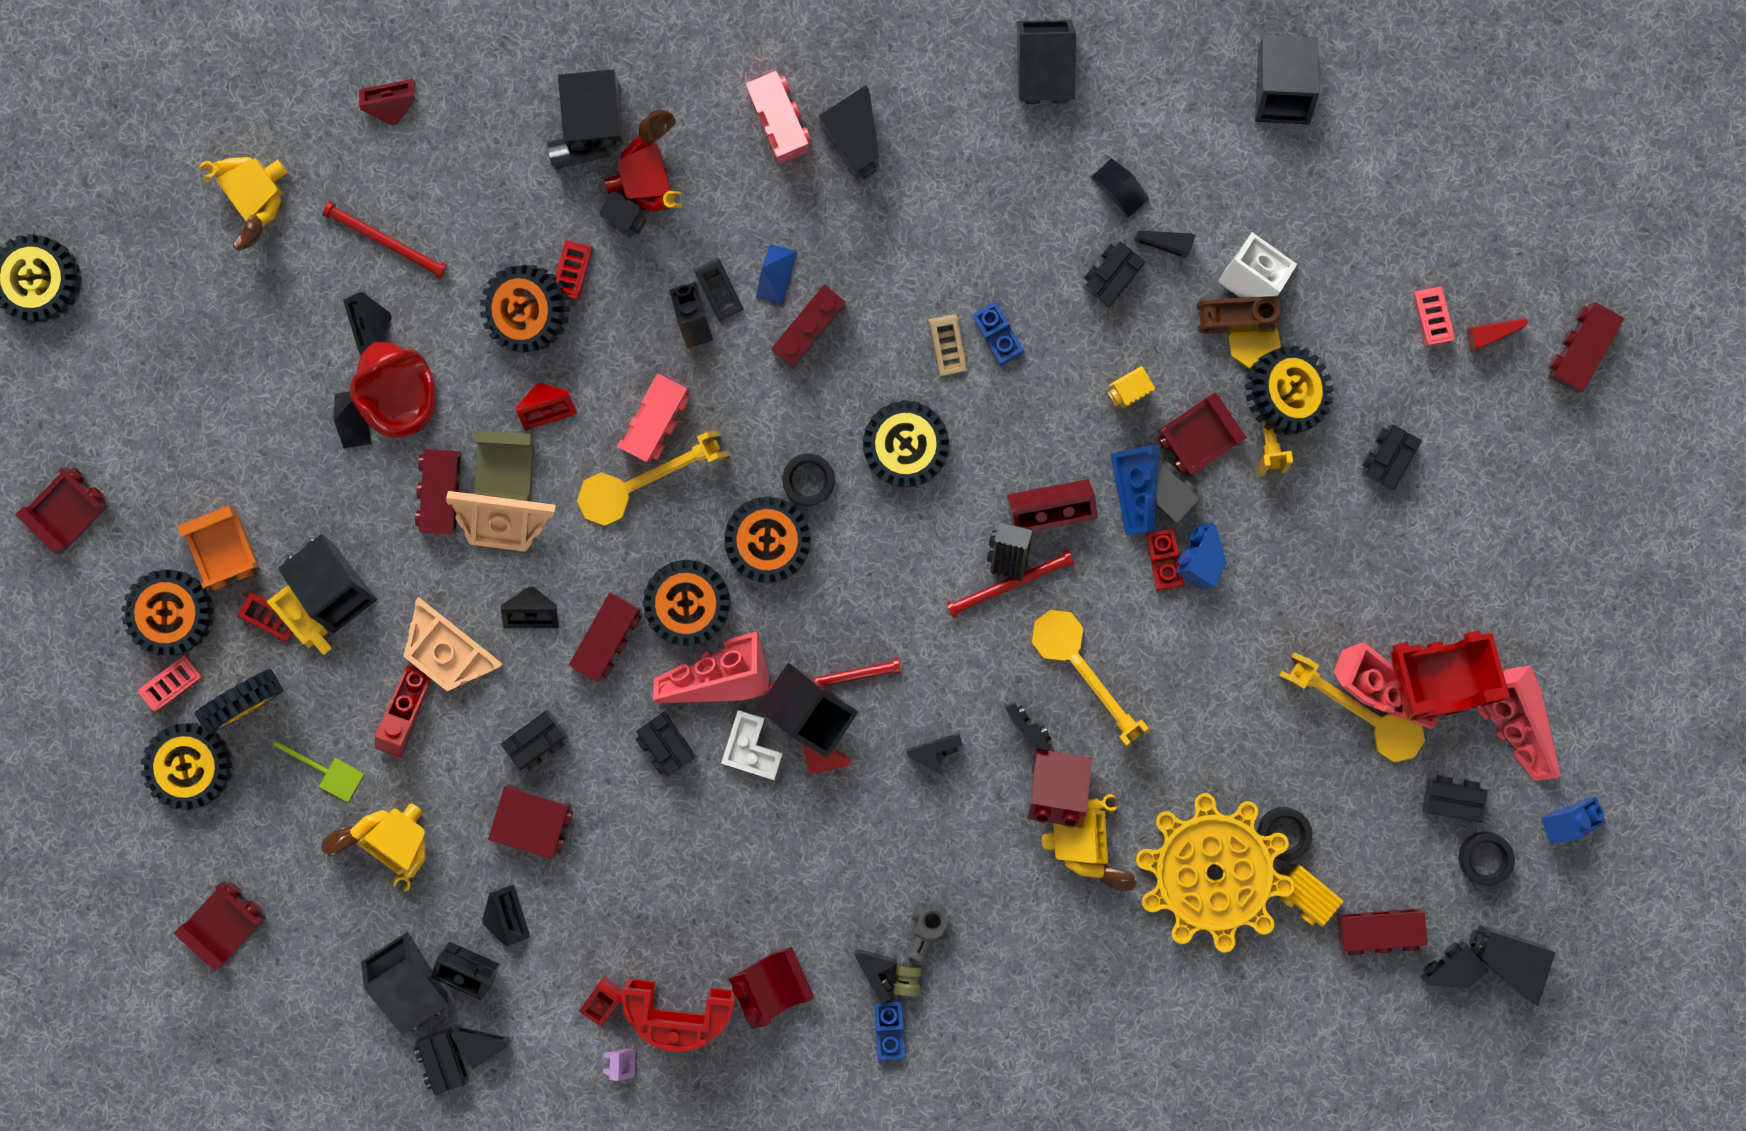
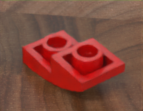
M1174 528L1146 533L1156 591L1183 587V577L1176 574L1179 567V552Z

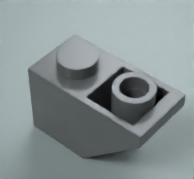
M1158 461L1155 506L1172 522L1178 523L1200 499L1195 494L1198 490L1188 480L1182 482L1175 476L1177 470L1167 461H1164L1163 464Z

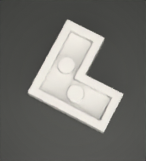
M738 710L721 764L772 780L775 779L783 753L756 745L765 718Z

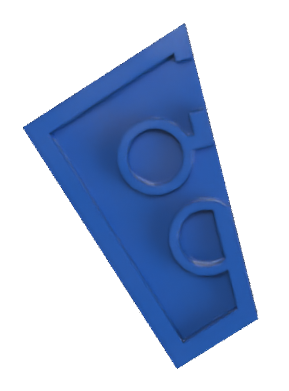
M1160 444L1110 454L1125 535L1154 530Z

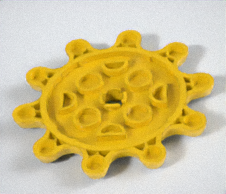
M1202 793L1195 800V815L1190 820L1182 821L1168 811L1160 813L1157 816L1156 825L1165 837L1164 845L1158 850L1143 849L1137 853V865L1144 870L1153 872L1157 877L1156 887L1143 896L1142 905L1148 912L1169 909L1175 914L1176 923L1172 930V937L1177 943L1186 944L1191 940L1196 931L1207 930L1214 938L1215 947L1221 952H1229L1235 946L1234 935L1239 926L1250 925L1259 934L1263 935L1270 933L1274 929V920L1266 910L1267 900L1272 896L1287 897L1295 889L1294 881L1288 876L1278 874L1273 867L1275 857L1287 850L1289 841L1282 833L1261 836L1256 832L1254 822L1259 812L1258 807L1253 802L1245 801L1239 805L1234 814L1225 816L1217 810L1214 797L1208 793ZM1213 864L1219 865L1223 870V876L1218 880L1211 879L1207 873L1208 867Z

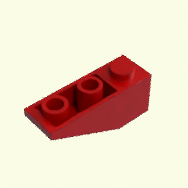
M410 665L406 666L376 732L375 749L399 758L402 757L432 680L420 669Z

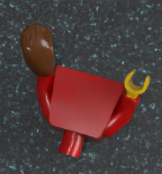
M656 110L641 121L639 136L626 147L620 155V160L616 162L619 175L604 179L609 195L614 191L616 193L624 191L627 200L640 206L641 209L651 212L682 207L681 203L674 202L675 196L681 195V192L671 190L659 145L654 143L676 124L673 114L665 110Z

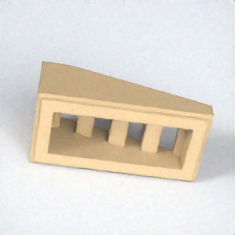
M953 314L929 319L928 322L939 375L945 376L967 371L957 316ZM952 324V330L937 331V327ZM954 336L955 341L945 343L939 342L940 338ZM957 348V352L942 355L941 350ZM959 358V363L944 366L943 361Z

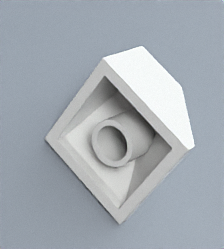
M1252 232L1227 266L1218 282L1240 298L1278 296L1297 264Z

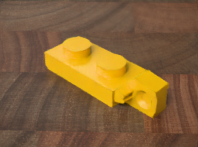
M288 584L267 601L308 649L315 645L323 655L332 649L323 638L328 633L325 627L309 617Z

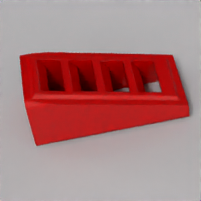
M565 240L555 274L557 277L555 282L560 283L563 281L575 284L574 289L564 287L561 289V293H567L568 298L580 301L593 247ZM569 249L583 252V258L568 255ZM566 261L581 263V267L579 269L567 266ZM564 271L578 274L577 279L563 276Z
M1522 318L1468 328L1466 331L1470 351L1480 349L1528 325L1527 319Z
M249 591L237 613V617L287 642L293 632L287 625L282 633L277 631L283 621L279 616L273 627L268 626L275 611L268 604L267 599ZM254 601H256L259 605L253 616H250L247 613ZM267 607L269 610L261 622L258 620V617L263 608Z

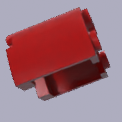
M1480 630L1464 634L1465 639L1454 644L1443 645L1442 641L1427 644V648L1422 649L1421 645L1409 646V642L1393 645V651L1389 655L1406 719L1418 721L1469 711L1468 709H1473L1480 705L1484 707L1510 698L1493 633L1481 635Z
M628 978L622 988V1005L629 1024L647 1043L673 1052L690 1051L708 1044L727 1025L737 999L732 990L710 988V995L706 998L704 1015L652 1009L656 981Z

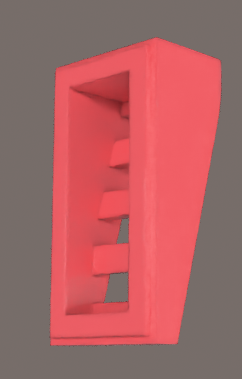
M1442 286L1413 292L1424 346L1455 340ZM1437 296L1438 301L1423 303L1422 298ZM1439 307L1440 312L1426 314L1425 309ZM1441 317L1442 323L1429 325L1428 320ZM1443 328V334L1432 336L1431 330Z
M184 655L141 687L138 693L154 712H158L203 676L187 656ZM180 666L191 677L190 679L186 680L178 670ZM171 673L180 682L181 686L177 687L169 677ZM161 681H164L172 691L169 695L160 685ZM154 688L156 690V692L162 698L161 701L157 700V698L150 691L151 689Z

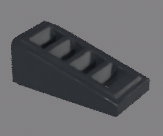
M1142 230L1136 233L1134 240L1185 258L1190 254L1196 235L1192 233Z
M719 258L694 269V273L719 322L744 310ZM718 269V274L706 280L704 279L703 275ZM723 279L724 284L712 290L709 289L708 285ZM728 289L730 294L717 300L714 299V295ZM733 299L735 304L721 311L719 310V305Z

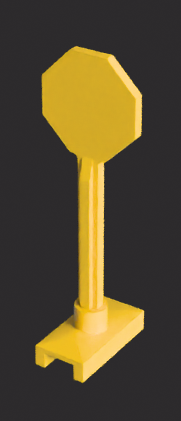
M1277 328L1273 332H1231L1228 336L1231 357L1248 369H1252L1253 363L1259 361L1258 358L1281 348ZM1267 421L1262 422L1265 455L1262 456L1257 465L1258 477L1264 476L1269 467L1270 469L1280 468V474L1286 473L1293 463L1291 451L1281 452L1280 443H1277L1276 433H1274L1275 428L1270 430L1264 428Z
M719 431L706 432L697 436L700 444L692 447V451L627 482H623L622 479L603 472L584 480L577 502L585 519L606 526L623 518L630 499V492L697 460L701 462L707 459L708 462H714L730 456L728 451L719 452L720 447L717 441L713 440L721 436Z
M1049 610L1034 622L1032 644L1044 659L1071 661L1116 719V725L1122 732L1119 736L1120 741L1128 749L1131 746L1128 737L1134 741L1141 735L1138 731L1139 729L1145 736L1149 733V728L1142 719L1135 722L1129 714H1125L1079 655L1083 627L1071 612Z
M1295 652L1291 657L1298 661L1290 674L1282 671L1279 676L1303 689L1306 686L1310 688L1315 687L1373 725L1377 752L1392 762L1415 758L1425 742L1421 725L1389 713L1384 714L1382 717L1378 716L1320 678V674L1316 672L1320 665L1309 658Z

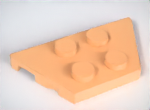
M448 491L446 502L448 505L452 504L456 512V520L460 527L464 529V535L470 545L524 552L532 544L533 538L537 537L543 530L547 520L554 516L556 505L453 491Z
M420 597L416 599L408 642L406 643L403 657L442 688L450 691L503 665L502 662Z

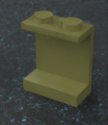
M475 431L474 442L477 443L475 488L471 494L530 502L534 435Z

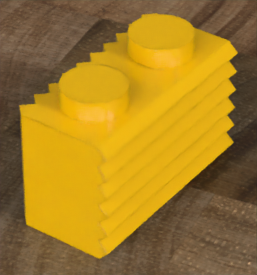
M1141 366L1109 385L1110 391L1107 394L1115 407L1119 405L1121 408H1126L1154 392L1155 387L1145 369Z
M1297 863L1287 875L1295 883L1294 892L1287 897L1279 896V899L1290 908L1294 905L1298 906L1303 911L1300 916L1312 926L1317 922L1323 927L1343 903V900Z

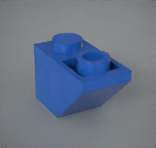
M1211 522L1198 525L1190 535L1191 542L1187 550L1181 554L1178 560L1179 567L1176 571V574L1201 590L1216 587L1226 565L1217 527Z
M1597 796L1554 810L1541 818L1550 844L1578 840L1606 823L1604 811L1598 802Z

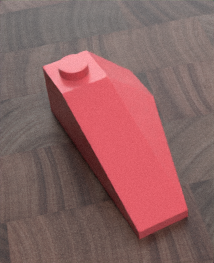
M758 632L731 638L723 642L724 649L710 655L709 651L700 654L702 659L690 667L687 664H681L654 679L653 701L655 703L742 701L766 695L769 691V671Z
M1365 642L1342 650L1333 671L1342 687L1363 704L1407 720L1392 664ZM1438 718L1411 721L1409 719L1408 721L1428 729H1433Z
M1524 666L1506 669L1503 673L1510 698L1484 707L1480 705L1477 709L1485 720L1491 718L1500 729L1496 733L1501 740L1507 738L1516 749L1514 757L1534 781L1559 778L1561 774L1544 700L1532 667Z

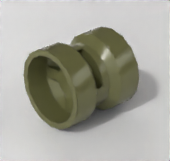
M896 964L895 975L897 976V982L894 984L893 993L903 996L921 995L919 978L922 976L923 967L913 964Z

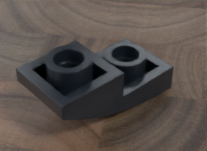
M1012 702L1004 706L1013 722L1029 740L1043 750L1050 748L1047 742L1052 739L1045 725L1039 727L1038 723L1034 722L1027 726L1025 722L1029 720V717L1023 705L1017 707L1016 703Z

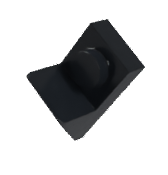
M956 733L908 748L906 752L908 757L942 774L936 753L942 752L943 756L958 752V746L963 744L960 734Z
M862 949L856 950L855 957L880 1004L890 1000L891 995L889 991L893 990L887 976H880L879 973L896 965L897 960Z

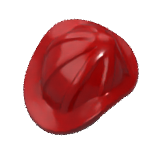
M387 342L372 343L362 353L357 367V374L350 383V395L356 409L365 422L381 435L390 438L408 437L423 429L431 420L436 407L435 382L423 356L414 349H403L400 346Z

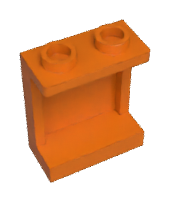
M226 506L177 526L181 537H186L203 579L201 583L202 588L211 587L212 591L222 589L228 586V580L237 577L238 581L244 580L254 575L252 570L260 568L235 506Z

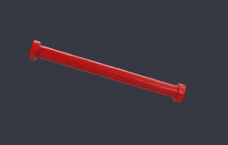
M331 201L327 203L323 210L322 216L325 218L331 217L433 272L435 274L434 277L438 279L442 278L447 269V264L443 262L439 264L336 208L335 204Z
M1069 550L1064 551L1062 556L1025 571L1021 581L1018 579L1014 580L1011 577L954 603L951 601L947 602L946 604L952 618L958 616L957 613L1066 565L1069 567L1075 565Z
M893 658L892 662L813 677V679L825 687L894 672L898 675L901 674L899 659ZM769 683V690L772 687L773 683Z

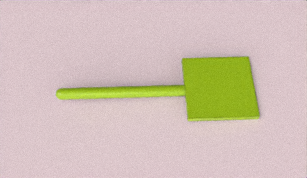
M277 741L273 742V746L324 773L325 776L319 787L349 802L364 775L363 772L337 758H334L329 769L285 745Z

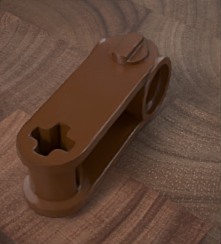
M1273 296L1213 299L1200 301L1196 304L1197 310L1200 311L1199 333L1273 332L1279 327L1280 305L1277 298ZM1262 309H1268L1273 313V316L1263 318L1258 312Z

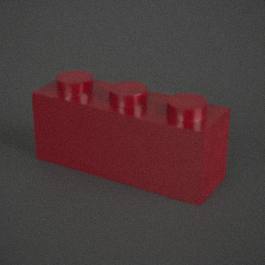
M824 284L771 348L772 352L794 368L846 306V302Z
M1597 302L1589 304L1588 307L1584 305L1576 317V320L1579 322L1575 330H1569L1563 339L1562 344L1565 345L1560 355L1556 354L1551 360L1548 367L1551 369L1548 377L1576 393L1583 392L1625 318Z
M424 449L423 455H419L418 470L422 471V482L417 484V499H421L420 510H416L415 526L419 527L420 533L456 535V512L452 504L448 505L446 497L448 491L459 492L460 451Z
M1089 479L1007 494L1012 525L1032 529L1033 531L1098 519L1095 494Z
M609 592L568 666L597 682L602 677L607 679L614 667V664L611 663L615 653L619 655L622 653L628 642L624 638L629 628L633 631L635 630L642 617L638 614L641 608L613 592Z
M1420 908L1337 915L1339 948L1347 951V955H1362L1364 950L1375 949V953H1390L1392 948L1403 947V951L1420 950L1419 946L1427 945L1425 912Z

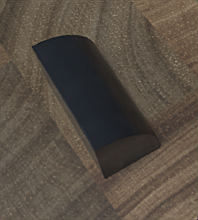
M563 138L547 142L551 165L555 170L609 157L607 148L599 147V144L588 145V149L572 150L571 147L565 145Z

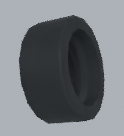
M806 453L800 454L789 461L784 468L782 482L783 488L790 499L797 504L812 506L820 504L829 497L833 491L835 478L834 471L828 461L819 455ZM802 464H815L824 473V487L816 495H801L793 486V473Z
M1277 807L1268 811L1262 817L1258 826V834L1269 836L1270 826L1275 820L1280 818H1290L1297 822L1301 829L1299 843L1294 848L1286 850L1275 857L1281 861H1293L1302 857L1309 849L1312 842V828L1308 819L1299 811L1289 807Z
M1485 831L1474 833L1460 847L1458 856L1460 868L1466 877L1477 884L1485 886L1500 884L1509 877L1514 869L1515 856L1512 847L1507 840L1495 833ZM1480 843H1493L1502 852V865L1493 874H1479L1471 865V853Z

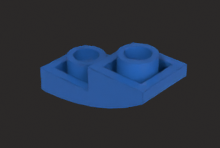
M996 301L972 314L975 323L1000 366L1025 353Z
M902 1001L884 1002L882 1004L874 1003L877 1060L905 1059Z

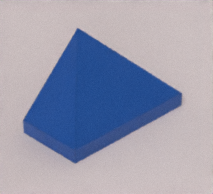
M770 244L761 269L756 298L783 305L797 251Z

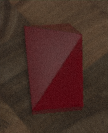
M414 79L359 89L360 110L392 126L398 124L415 100Z

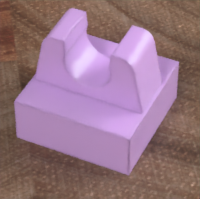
M625 1048L604 1053V1058L610 1059V1067L603 1069L604 1074L609 1076V1080L621 1081L635 1077L636 1049Z

